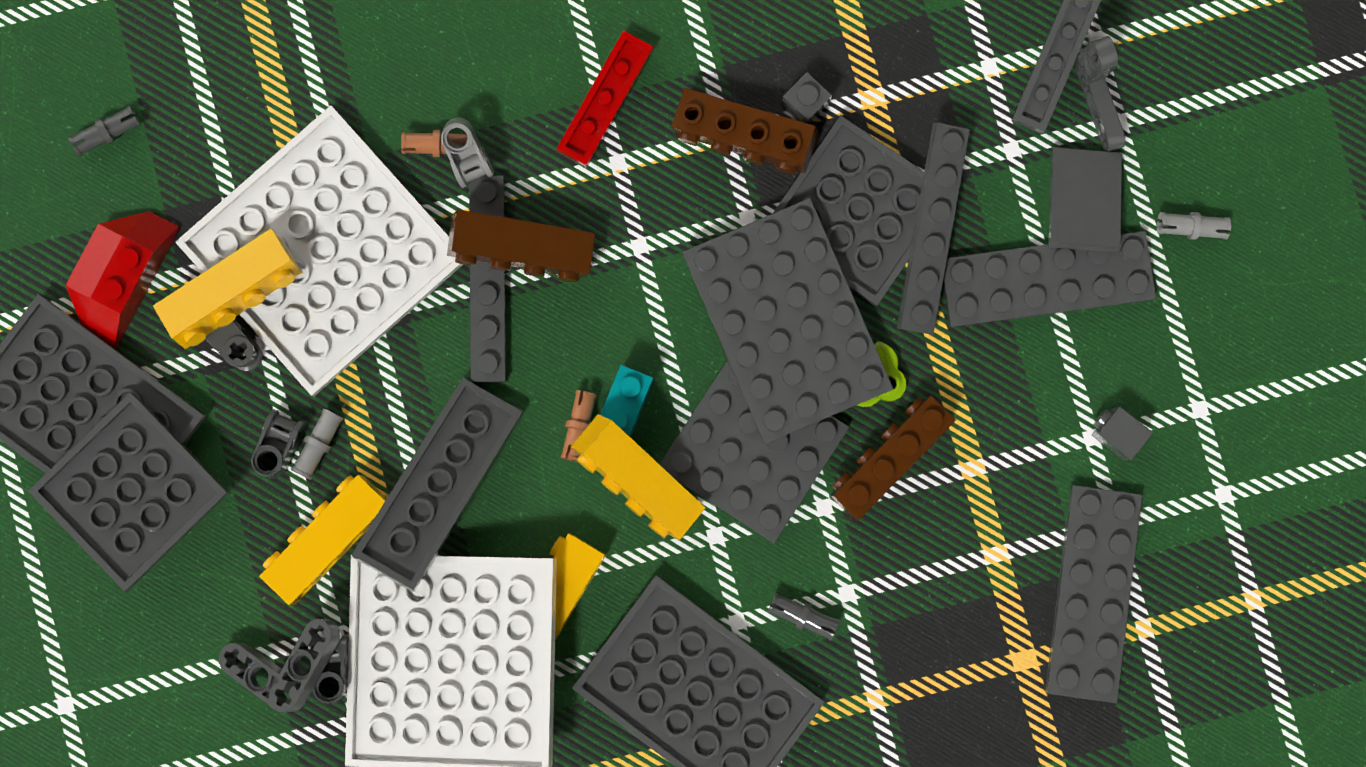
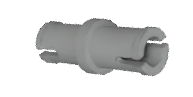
M1160 212L1158 215V219H1162V222L1157 221L1158 234L1186 235L1188 239L1193 240L1198 239V237L1227 240L1230 236L1229 232H1225V230L1231 231V219L1229 217L1201 216L1199 212H1190L1189 215Z
M323 408L322 414L310 436L306 435L303 440L306 444L291 468L292 471L309 480L312 479V475L324 453H329L331 449L328 445L339 424L343 421L342 417Z

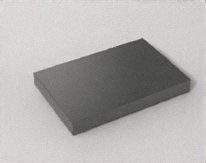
M1053 147L1050 167L1048 247L1119 252L1121 245L1122 153Z

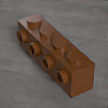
M687 88L683 90L671 126L675 134L679 136L678 140L693 146H698L699 142L711 145L710 149L712 151L727 156L731 152L744 155L743 159L756 165H763L764 161L776 165L777 170L790 175H795L796 171L806 174L818 138V132L814 125Z
M457 209L452 215L447 256L455 257V262L463 265H476V261L490 263L489 268L494 270L510 271L511 267L523 268L524 274L530 276L544 277L545 272L558 274V280L578 282L579 278H584L590 274L595 233Z
M932 396L927 397L924 401L918 397L905 410V413L909 416L900 425L894 422L880 436L884 442L876 450L870 446L857 459L856 462L860 466L854 473L850 475L846 471L832 485L836 491L830 497L855 521H859L956 421Z

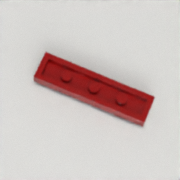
M623 30L556 148L557 152L588 167L652 54L653 46Z

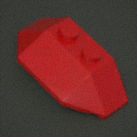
M149 211L98 224L66 283V288L80 324L116 349L181 227Z

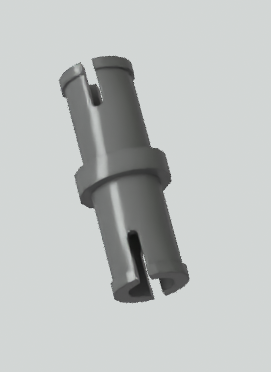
M129 105L127 108L104 120L101 117L94 120V125L73 136H69L68 140L71 145L75 146L73 149L80 157L82 154L105 142L108 145L113 143L115 137L136 126H140L141 123L138 117L133 116L135 112Z
M777 592L767 611L769 614L796 624L795 628L799 630L805 628L828 638L830 641H832L840 622L838 619L836 620L811 609V604L805 603V605H802L779 595Z

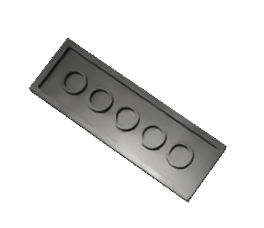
M1146 231L1121 234V245L1118 253L1048 247L1047 244L947 258L943 278L949 328L1146 302L1156 299Z
M462 378L354 550L352 557L408 590L415 592L522 417L523 411Z
M1075 485L1070 486L1045 693L1117 703L1142 495Z

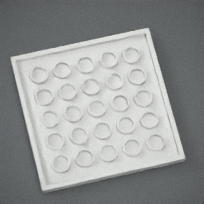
M329 106L176 241V244L202 273L269 229H272L284 241L303 273L295 277L290 285L278 288L266 296L261 304L248 308L239 315L313 397L463 265L456 263L455 257L447 256L449 236L332 106Z
M351 554L345 766L552 767L557 558L436 556L415 592H412L356 560Z

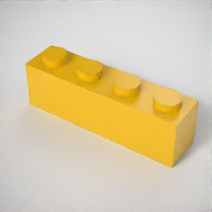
M269 229L153 305L171 338L184 349H187L190 346H196L203 342L206 336L217 328L232 323L236 316L246 309L261 304L266 296L278 288L290 285L295 277L303 272L284 241L272 229Z
M598 414L571 446L580 455L577 461L591 473L597 470L604 477L601 483L615 495L621 492L628 499L625 505L640 517L645 514L651 520L648 526L663 538L668 534L680 540L706 508L620 427L606 417Z
M351 475L348 476L337 487L336 491L339 494L331 503L326 500L319 505L312 513L315 519L306 528L303 526L297 528L287 539L290 545L281 554L278 551L273 553L262 565L266 570L259 577L289 606L296 605L366 533L387 498L364 475H357L355 478Z
M568 533L566 538L559 536L549 553L554 558H557L555 641L606 557L605 553L571 533Z

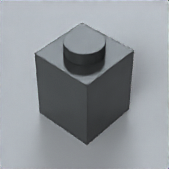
M806 72L783 96L781 106L797 121L811 124L829 105L832 95Z
M1119 406L1112 408L1111 411L1105 409L1093 423L1097 429L1091 436L1123 461H1129L1135 457L1153 432Z

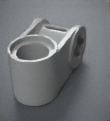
M459 117L449 120L443 128L441 141L460 187H467L468 182L484 175L488 177L493 176L494 171L484 148L481 147L470 122ZM453 128H461L466 132L467 140L460 144L454 143L450 140L448 132Z

